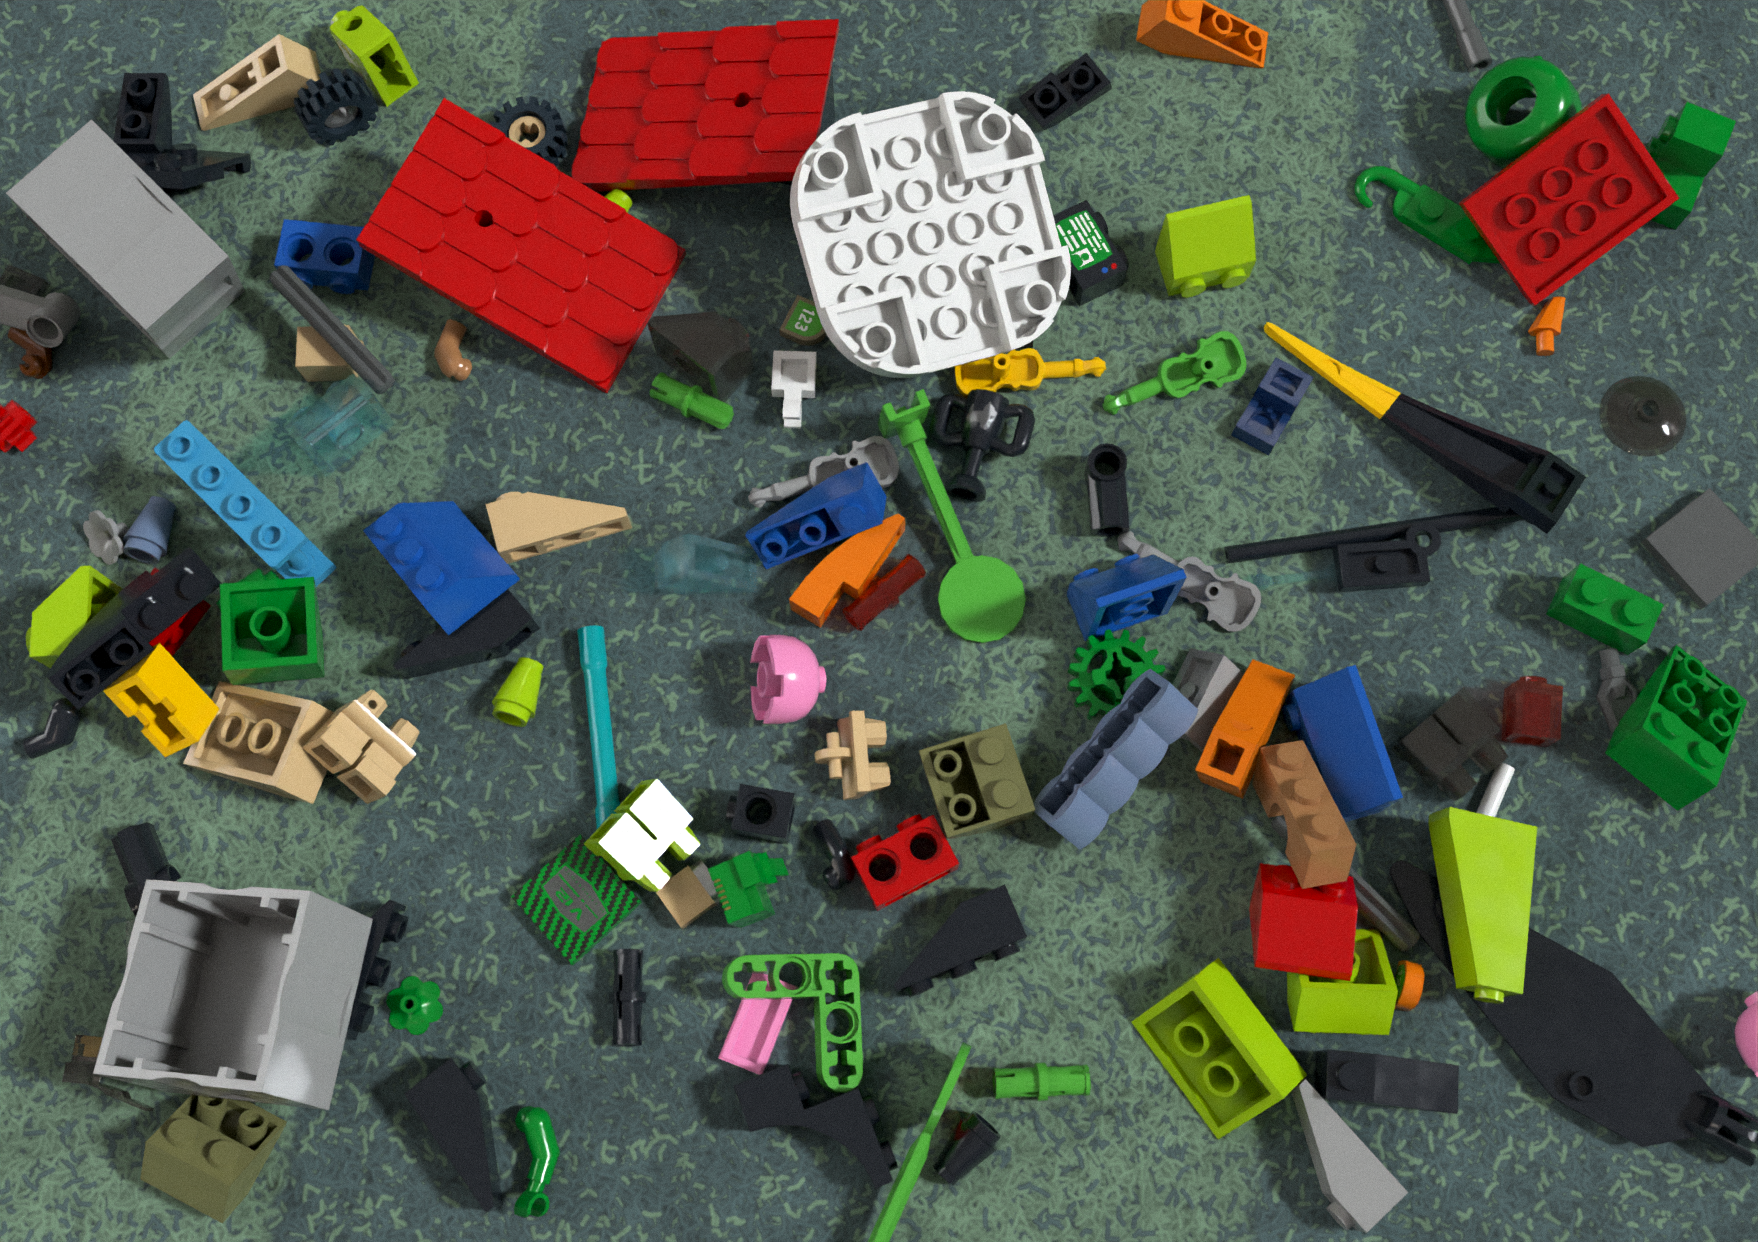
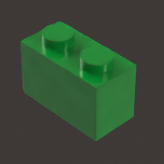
M1580 563L1563 577L1546 615L1629 655L1647 643L1664 604Z

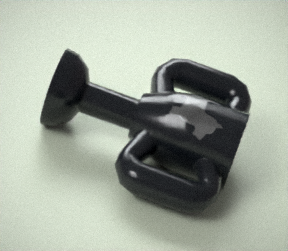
M983 389L971 390L968 392L967 398L953 393L942 396L935 405L929 427L930 437L938 445L963 446V449L966 451L961 474H956L946 481L944 485L946 493L953 497L974 502L984 501L986 489L982 481L977 478L983 456L987 455L990 450L1007 457H1016L1024 454L1029 447L1035 424L1033 410L1023 404H1009V400L1003 395ZM956 407L962 410L961 431L946 434L952 408ZM1019 417L1013 442L1008 444L1001 440L999 437L1003 431L1005 420Z

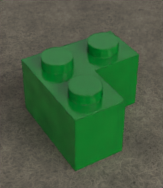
M1686 102L1675 117L1668 115L1657 138L1652 136L1645 148L1679 199L1652 218V221L1676 230L1691 213L1704 177L1724 154L1736 123L1735 120Z

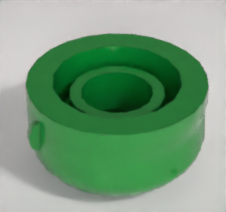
M1522 56L1497 64L1475 84L1467 101L1465 123L1469 137L1475 147L1496 166L1505 168L1581 110V101L1577 90L1560 68L1552 62L1544 60L1541 56ZM1524 98H1536L1535 106L1527 117L1513 125L1505 124L1506 114L1513 104Z

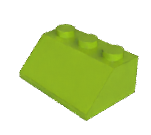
M1219 958L1191 976L1132 1021L1134 1027L1218 1140L1284 1099L1307 1076L1306 1072Z

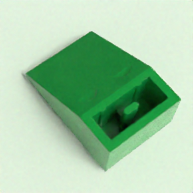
M1675 645L1643 687L1635 702L1631 704L1619 721L1605 754L1678 811L1717 787L1747 700L1734 687L1725 684L1706 669L1697 658L1690 656L1679 646Z

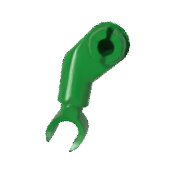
M526 1106L518 1111L515 1118L516 1127L525 1133L532 1155L531 1165L527 1174V1178L530 1179L527 1189L519 1196L514 1206V1214L523 1218L529 1215L541 1217L547 1213L549 1199L543 1191L545 1185L550 1184L560 1154L549 1113L540 1107Z

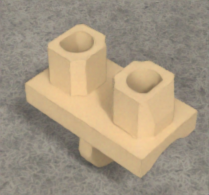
M850 711L849 717L837 721L838 732L826 734L827 748L814 753L816 763L828 764L829 779L842 778L843 800L859 799L869 792L882 790L891 783L890 768L887 762L869 763L867 749L881 748L886 744V722L865 718L864 711Z

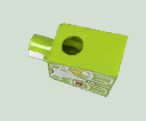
M363 5L357 6L351 11H339L333 16L329 31L346 61L360 74L364 82L386 107L419 84L394 34ZM370 56H382L385 60L384 68L381 70L369 58Z

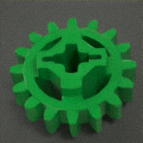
M1107 629L1103 634L1102 642H1099L1093 635L1088 637L1086 643L1089 651L1080 647L1076 649L1074 657L1080 663H1070L1067 673L1077 678L1070 681L1067 688L1068 691H1079L1080 693L1074 702L1076 708L1082 707L1085 704L1090 707L1087 719L1092 720L1097 714L1104 717L1110 710L1121 704L1123 696L1130 685L1147 670L1152 669L1160 676L1164 674L1166 670L1165 665L1153 664L1154 659L1159 653L1158 650L1153 649L1146 652L1143 649L1145 637L1142 636L1133 643L1129 641V630L1124 629L1120 638L1114 639L1111 630ZM1123 653L1130 655L1137 662H1133L1132 660L1124 656ZM1102 654L1101 668L1093 669L1091 673H1087L1091 661ZM1112 666L1118 676H1126L1121 689L1117 686L1114 679H1107ZM1100 693L1110 700L1111 705L1099 700L1094 694Z

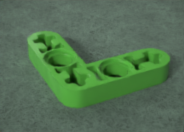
M840 953L745 955L733 959L726 965L722 974L723 987L735 999L813 998L816 1074L819 1083L824 1089L833 1093L848 1092L858 1086L863 1075L860 981L858 967L852 958ZM765 963H770L768 982L771 991L765 990L767 981H756L748 984L747 991L743 990L741 982L734 981V974L742 971L743 965H747L748 973L757 974L767 972ZM786 963L795 964L802 972V983L796 990L786 989L780 983L779 971ZM834 963H837L838 971H846L847 975L846 980L838 983V997L848 994L849 1002L837 1001L826 1004L825 996L835 995V983L833 980H827L825 975L826 971L833 969ZM834 1009L843 1011L849 1019V1029L842 1037L834 1036L827 1029V1016ZM850 1042L851 1050L840 1051L842 1066H850L851 1072L849 1076L842 1077V1085H839L838 1078L830 1076L829 1068L837 1065V1050L828 1052L827 1044L839 1045Z

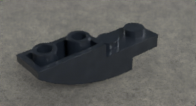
M124 73L113 141L140 168L153 161L154 156L164 154L170 150L172 145L171 98L169 78L166 73ZM161 188L166 194H168V188Z
M188 547L153 576L147 570L144 571L110 600L73 638L45 676L79 710L152 652L154 648L149 644L150 641L220 587L222 583L200 557Z

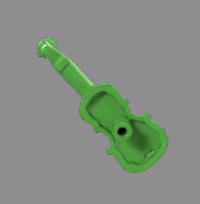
M1220 331L1206 339H1198L1197 349L1192 354L1188 355L1183 352L1178 354L1177 357L1162 361L1156 377L1127 388L1117 396L1106 395L1102 404L1103 409L1115 415L1120 410V407L1134 405L1162 392L1175 399L1182 398L1191 391H1198L1200 385L1205 382H1210L1216 388H1221L1223 383L1235 381L1243 376L1246 370L1245 353L1236 336L1228 331Z

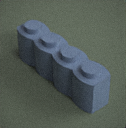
M1152 669L1147 670L1130 685L1123 696L1121 704L1114 707L1102 718L1095 728L1091 739L1078 747L1069 757L1062 773L1052 779L1040 791L1033 803L1035 813L1079 850L1086 847L1100 834L1109 815L1117 811L1129 800L1137 787L1138 781L1157 767L1163 759L1168 745L1179 739L1189 729L1197 716L1198 709L1169 681Z

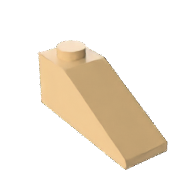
M280 34L275 36L193 94L201 130L206 131L294 107V98L299 97L297 93L299 89H308L306 82L311 78L315 82L320 79L318 74L321 71L316 52Z
M508 492L500 495L495 502L486 504L498 553L507 564L632 528L626 509L618 506L531 492L523 494L520 492Z

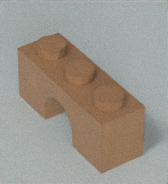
M1304 741L1260 747L1252 784L1268 818L1284 815L1288 833L1285 854L1301 888L1305 889L1347 881L1357 844Z

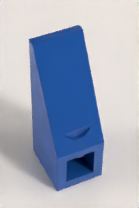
M865 462L828 477L748 530L745 536L764 567L769 569L883 524L887 496L869 464Z

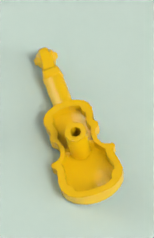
M1026 348L1020 351L1014 349L1008 354L1001 353L993 357L955 366L954 373L958 391L967 398L968 392L976 389L993 392L1002 388H1010L1013 391H1018L1019 389L1032 391L1040 386L1043 379L1077 378L1089 373L1095 377H1100L1106 370V363L1099 357L1086 361L1073 359L1044 362L1038 351Z

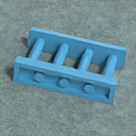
M188 420L183 421L155 446L154 452L272 569L277 570L285 579L314 577L317 587L337 568Z

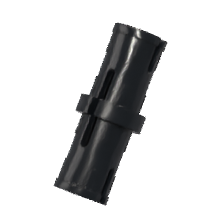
M614 950L613 992L609 993V1003L613 1004L614 1014L612 1046H642V1004L646 1003V992H642L643 950Z

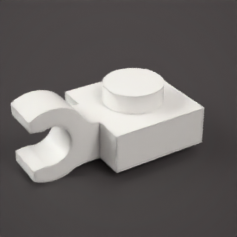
M774 351L771 391L772 397H784V428L801 429L802 398H815L816 352Z

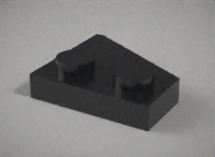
M180 143L171 145L170 150L164 154L154 156V160L141 169L160 188L186 189L204 182L224 179V170L242 173L250 172L251 157L249 153L197 150L195 144Z

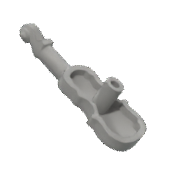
M882 436L869 437L861 442L853 441L852 450L849 453L838 455L836 452H833L830 456L816 457L810 464L808 475L780 483L777 482L764 489L752 488L748 499L750 504L761 508L766 501H782L786 498L804 494L828 477L865 462L869 464L880 486L886 488L891 486L897 479L899 472L897 455L891 443Z
M1131 531L1119 535L1117 539L1119 550L1139 554L1140 558L1154 554L1184 569L1187 578L1178 596L1187 598L1192 604L1199 602L1206 606L1209 612L1207 620L1216 621L1227 631L1237 632L1247 627L1258 612L1261 604L1260 590L1256 585L1240 579L1237 573H1234L1230 578H1222L1215 574L1214 567L1206 566L1197 557H1187L1179 562L1152 545L1136 540L1134 533Z

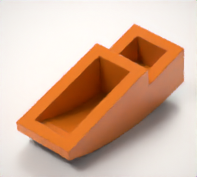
M900 514L888 517L883 520V524L857 533L828 554L805 577L789 598L791 610L821 628L844 592L859 601L904 533L905 517Z

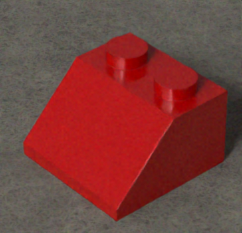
M1260 863L1249 907L1254 967L1350 981L1353 970L1358 911L1353 876H1348L1347 881L1302 889L1291 866Z

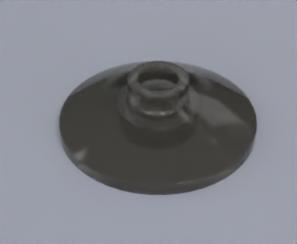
M1645 376L1624 378L1613 384L1606 391L1600 404V421L1606 435L1617 447L1630 454L1643 457L1661 455L1671 450L1684 434L1686 413L1680 398L1669 386L1654 378ZM1642 406L1652 408L1654 416L1646 415Z

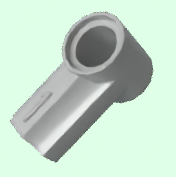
M0 285V324L26 331L34 342L43 347L52 348L60 345L80 320L81 311L79 306L71 297L63 293L54 292L49 293L46 297H40Z

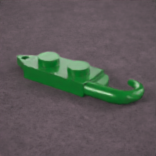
M1385 166L1370 167L1357 177L1354 185L1355 195L1358 201L1366 208H1371L1373 205L1365 191L1367 184L1372 181H1380L1398 192L1392 206L1393 214L1398 221L1468 264L1472 261L1501 264L1496 256L1492 254V250L1461 206L1425 184L1420 186L1394 169Z

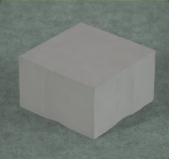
M92 119L6 192L39 232L169 359L245 292L229 256Z
M146 879L128 944L124 977L111 1006L93 1074L169 1093L329 1110L373 919L307 890L264 887L224 890L204 883Z

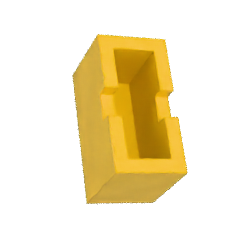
M158 643L152 646L154 648L152 652L105 688L103 692L128 718L133 715L138 718L144 725L141 732L164 757H167L198 742L220 709L169 652Z

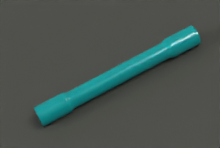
M592 625L579 628L577 634L580 664L585 682L597 802L595 816L598 829L611 814L616 813L614 810L620 805L606 676L608 664L604 627Z

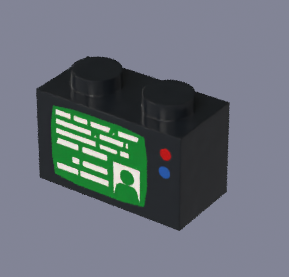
M1085 200L1053 215L1061 247L1068 245L1071 262L1069 290L1077 304L1082 306L1123 286L1129 268L1128 259L1123 249L1119 245L1114 246L1109 238L1108 227L1102 214L1098 211L1094 213L1088 201Z

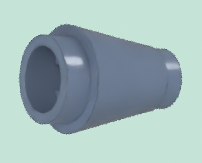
M150 497L148 504H146L123 537L125 543L123 552L136 561L146 564H157L160 557L167 555L176 505L162 497Z

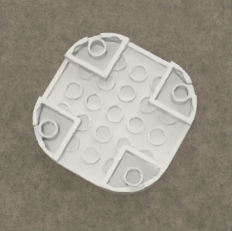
M965 91L942 93L935 99L861 115V112L849 115L826 129L807 149L796 168L790 192L791 217L820 322L835 347L848 360L866 371L891 378H911L1012 351L1030 343L1047 330L1054 320L1052 319L1057 313L1061 302L1066 299L1071 276L1070 254L1068 245L1061 247L1040 168V164L1045 161L1042 149L1037 138L1018 114L1012 116L1006 110L994 104L995 99Z

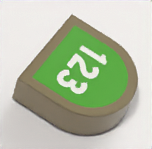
M797 295L779 329L780 336L801 345H815L821 342L827 334L820 322L815 303Z

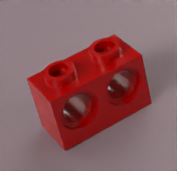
M921 814L914 815L898 824L896 828L899 832L893 836L882 840L881 836L877 835L856 846L858 854L851 857L852 864L877 911L958 869L959 862L934 815L925 819L922 818ZM927 838L931 840L936 846L935 855L927 860H920L914 857L910 851V846L916 839ZM878 859H887L894 864L896 872L887 881H877L869 873L871 864Z

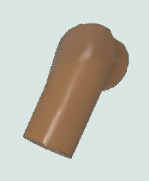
M449 319L435 347L434 356L445 376L448 378L453 376L456 380L463 381L468 378L472 370L471 361L462 358V353L459 350L467 328L460 322Z

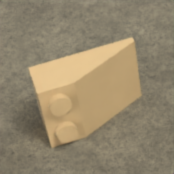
M219 681L211 700L220 710L200 740L191 745L183 764L282 797L313 804L328 769L302 746L334 712L312 700Z

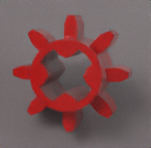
M14 400L9 401L4 407L0 404V450L5 453L13 446L24 452L37 439L31 428L38 421Z

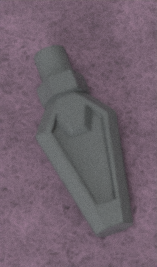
M1617 648L1599 651L1602 669L1599 670L1602 683L1596 694V699L1612 735L1621 718L1639 695V690L1626 678L1625 667L1620 663Z

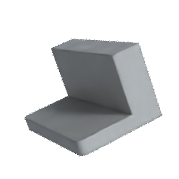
M1190 648L1172 684L1198 709L1194 722L1180 738L1190 741L1202 753L1213 727L1244 675L1225 655Z

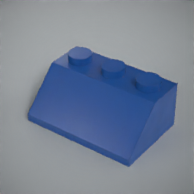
M454 501L398 503L363 530L425 609L448 635L520 580L517 574Z
M1356 665L1346 667L1296 688L1286 697L1287 705L1282 707L1285 724L1289 731L1296 730L1299 741H1304L1345 822L1379 813L1403 798Z

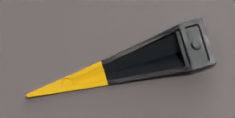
M1266 322L1264 325V331L1270 338L1505 513L1511 508L1521 515L1526 522L1535 525L1546 534L1558 522L1586 476L1550 451L1514 440L1433 408L1346 366L1273 323Z

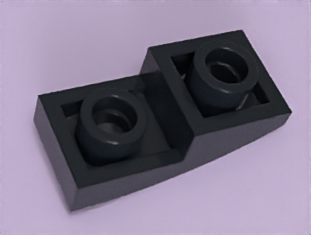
M1085 53L1057 76L1052 72L1021 95L1019 99L1042 129L1046 130L1059 124L1110 91L1112 86L1108 78L1089 55Z

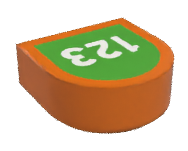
M1406 960L1398 962L1395 977L1398 995L1395 1009L1410 1011L1417 1006L1422 994L1425 976L1424 968L1421 964Z

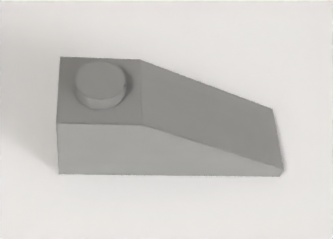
M1303 1079L1291 1092L1322 1193L1331 1202L1326 1209L1345 1230L1348 1231L1353 1226L1356 1231L1367 1233L1408 1192L1309 1082Z

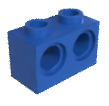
M284 219L274 266L276 269L281 265L288 266L310 290L313 288V285L328 286L331 290L341 294H352L355 289H369L375 255L361 248L356 241L364 227ZM312 254L307 260L299 262L303 256ZM353 258L349 264L340 266L344 260Z

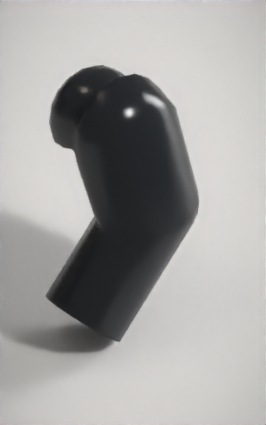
M60 698L55 701L50 711L45 731L23 739V746L27 755L34 759L71 744L80 723V709L78 710L67 698Z
M830 819L822 820L814 826L813 834L832 864L823 870L822 877L831 889L839 890L845 883H851L855 871L846 842L835 824Z

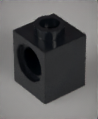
M740 784L738 796L730 795L726 811V822L732 823L731 829L734 835L788 845L796 805L795 794ZM760 803L769 805L772 808V816L766 823L756 825L748 820V812L754 805Z

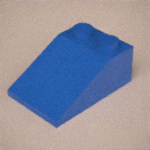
M1134 554L1118 560L1114 564L1115 568L1100 573L1098 568H1093L1074 576V581L1069 584L1067 597L1085 642L1091 635L1096 638L1103 636L1107 629H1110L1113 633L1168 614L1187 578L1184 569L1154 554L1144 558H1140L1139 554Z

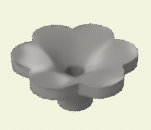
M99 510L90 512L89 520L83 524L84 532L89 538V548L96 557H101L106 564H114L118 561V555L123 553L122 540L129 529L123 522L116 524L113 519L106 518Z

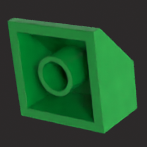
M314 577L220 584L222 669L232 685L325 677L323 633Z

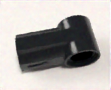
M1100 444L1092 449L1084 472L1088 492L1090 532L1100 537L1117 536L1128 533L1130 529L1125 478L1127 458L1123 450L1114 444ZM1107 463L1115 469L1116 473L1109 476L1102 475L1095 469V465Z
M146 822L140 825L129 826L117 832V835L111 839L128 881L124 888L125 896L132 912L136 916L146 879L177 881L181 876L176 868L169 864L153 824Z

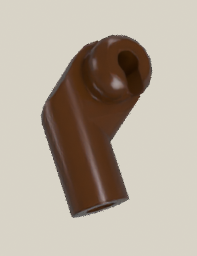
M11 327L8 331V338L26 350V355L21 358L26 363L19 364L21 372L27 377H34L36 379H41L48 375L53 368L52 348L37 344L28 336L26 331Z

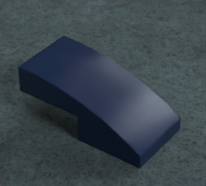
M1276 357L1236 424L1231 436L1269 456L1314 377Z

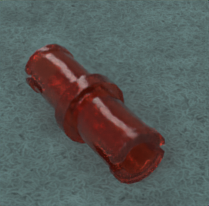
M907 554L902 561L882 578L876 576L869 583L870 588L848 607L842 609L845 618L856 630L862 631L867 624L887 607L893 609L899 604V597L926 576L925 569L915 557Z

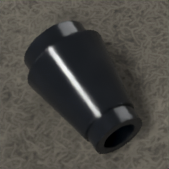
M972 1111L967 1118H960L933 1167L947 1182L955 1185L959 1179H962L997 1150L995 1144L1002 1136L985 1118Z

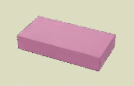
M752 974L748 984L756 981H767L765 990L771 991L767 974ZM780 980V983L786 989L796 990L798 988ZM793 999L741 1000L718 1058L758 1075L763 1074Z

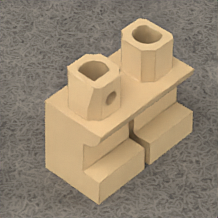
M369 690L357 699L336 709L302 746L332 774L341 771L337 778L367 804L387 796L396 783L394 780L396 776L415 757L416 753L411 748L420 733L408 720L402 718L394 721L389 729L377 718L388 705L386 700L375 690Z

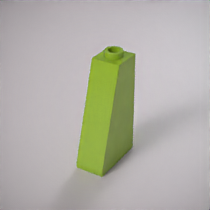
M1453 807L1429 814L1428 825L1456 988L1474 992V999L1477 1001L1502 1004L1504 997L1521 995L1524 989L1537 827Z

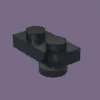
M1419 522L1412 525L1406 531L1404 540L1337 545L1333 549L1339 592L1427 585L1431 581L1427 557L1434 554L1441 545L1439 531L1430 523ZM1416 534H1426L1430 540L1429 546L1422 547L1418 545L1415 540Z

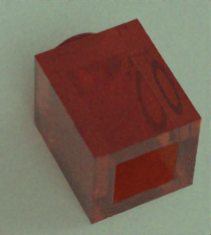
M1523 676L1505 688L1501 741L1548 747L1560 740L1563 686L1547 684V679L1543 677Z

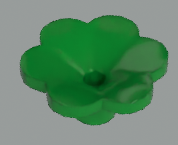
M416 976L405 978L400 988L389 992L386 999L387 1006L391 1010L389 1016L391 1026L398 1030L407 1028L413 1035L425 1033L429 1023L438 1021L443 1014V1006L438 1001L440 996L439 986L431 981L423 983ZM413 1001V1007L409 1008V1003Z

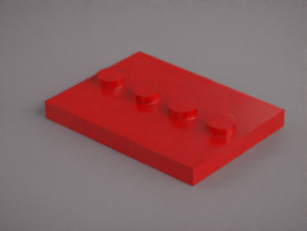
M1609 93L1601 94L1459 202V205L1522 295L1531 305L1535 306L1677 201L1679 197Z

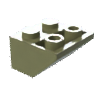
M1006 723L919 750V755L947 839L986 833L1033 817L1035 807Z
M191 1095L146 1141L140 1179L223 1223L248 1195L287 1121L249 1101Z

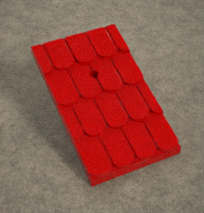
M839 19L777 21L776 25L729 26L717 31L658 32V36L613 37L602 41L597 54V65L593 83L589 90L587 110L580 130L578 150L572 164L571 178L595 192L611 191L613 189L636 190L760 182L792 185L796 168L807 149L826 129L834 124L835 106L832 63L839 31Z
M443 98L434 113V117L430 119L414 145L413 151L409 153L393 179L390 188L383 195L370 216L369 222L364 226L356 241L361 248L598 390L608 393L686 256V250L677 245L673 239L628 214L626 209L559 171L554 164L509 139L502 131Z

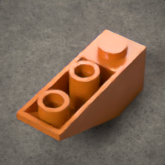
M1148 0L1141 6L1136 41L1163 54L1263 69L1268 32L1204 0Z
M1252 659L1213 727L1195 771L1202 783L1242 799L1244 798L1255 772L1259 748L1265 747L1295 679L1294 674Z

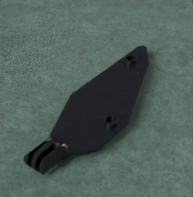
M1396 861L1390 867V876L1415 929L1420 933L1421 938L1454 977L1445 919L1441 911L1442 901L1438 878L1406 861ZM1529 928L1523 994L1504 997L1502 1004L1477 1001L1474 999V992L1465 990L1553 1099L1639 1147L1696 1137L1749 1167L1754 1164L1757 1158L1756 1155L1735 1143L1758 1150V1133L1753 1131H1758V1117L1716 1095L1612 972Z

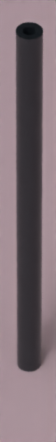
M1497 507L1226 546L1225 555L1227 564L1332 549L1337 545L1401 539L1404 538L1406 531L1412 525L1419 522L1430 523L1437 528L1439 533L1523 521L1524 519L1511 508L1504 513ZM1417 533L1416 536H1421V535H1426V534H1424V533Z

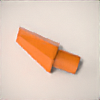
M1552 297L1549 299L1528 330L1531 336H1536V355L1538 356L1554 354V337L1561 334L1565 297Z

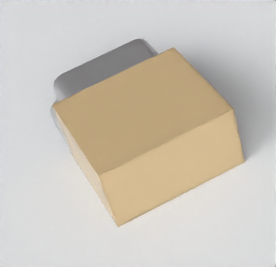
M701 859L691 867L687 866L678 872L656 892L682 929L720 902L708 868Z

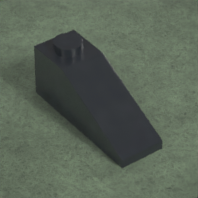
M1331 1049L1316 1051L1315 1090L1324 1100L1458 1114L1459 1065Z
M450 1058L404 1093V1095L486 1213L492 1212L501 1207L503 1202L488 1097L481 1088L487 1082L481 1071L471 1060L464 1064L461 1059Z

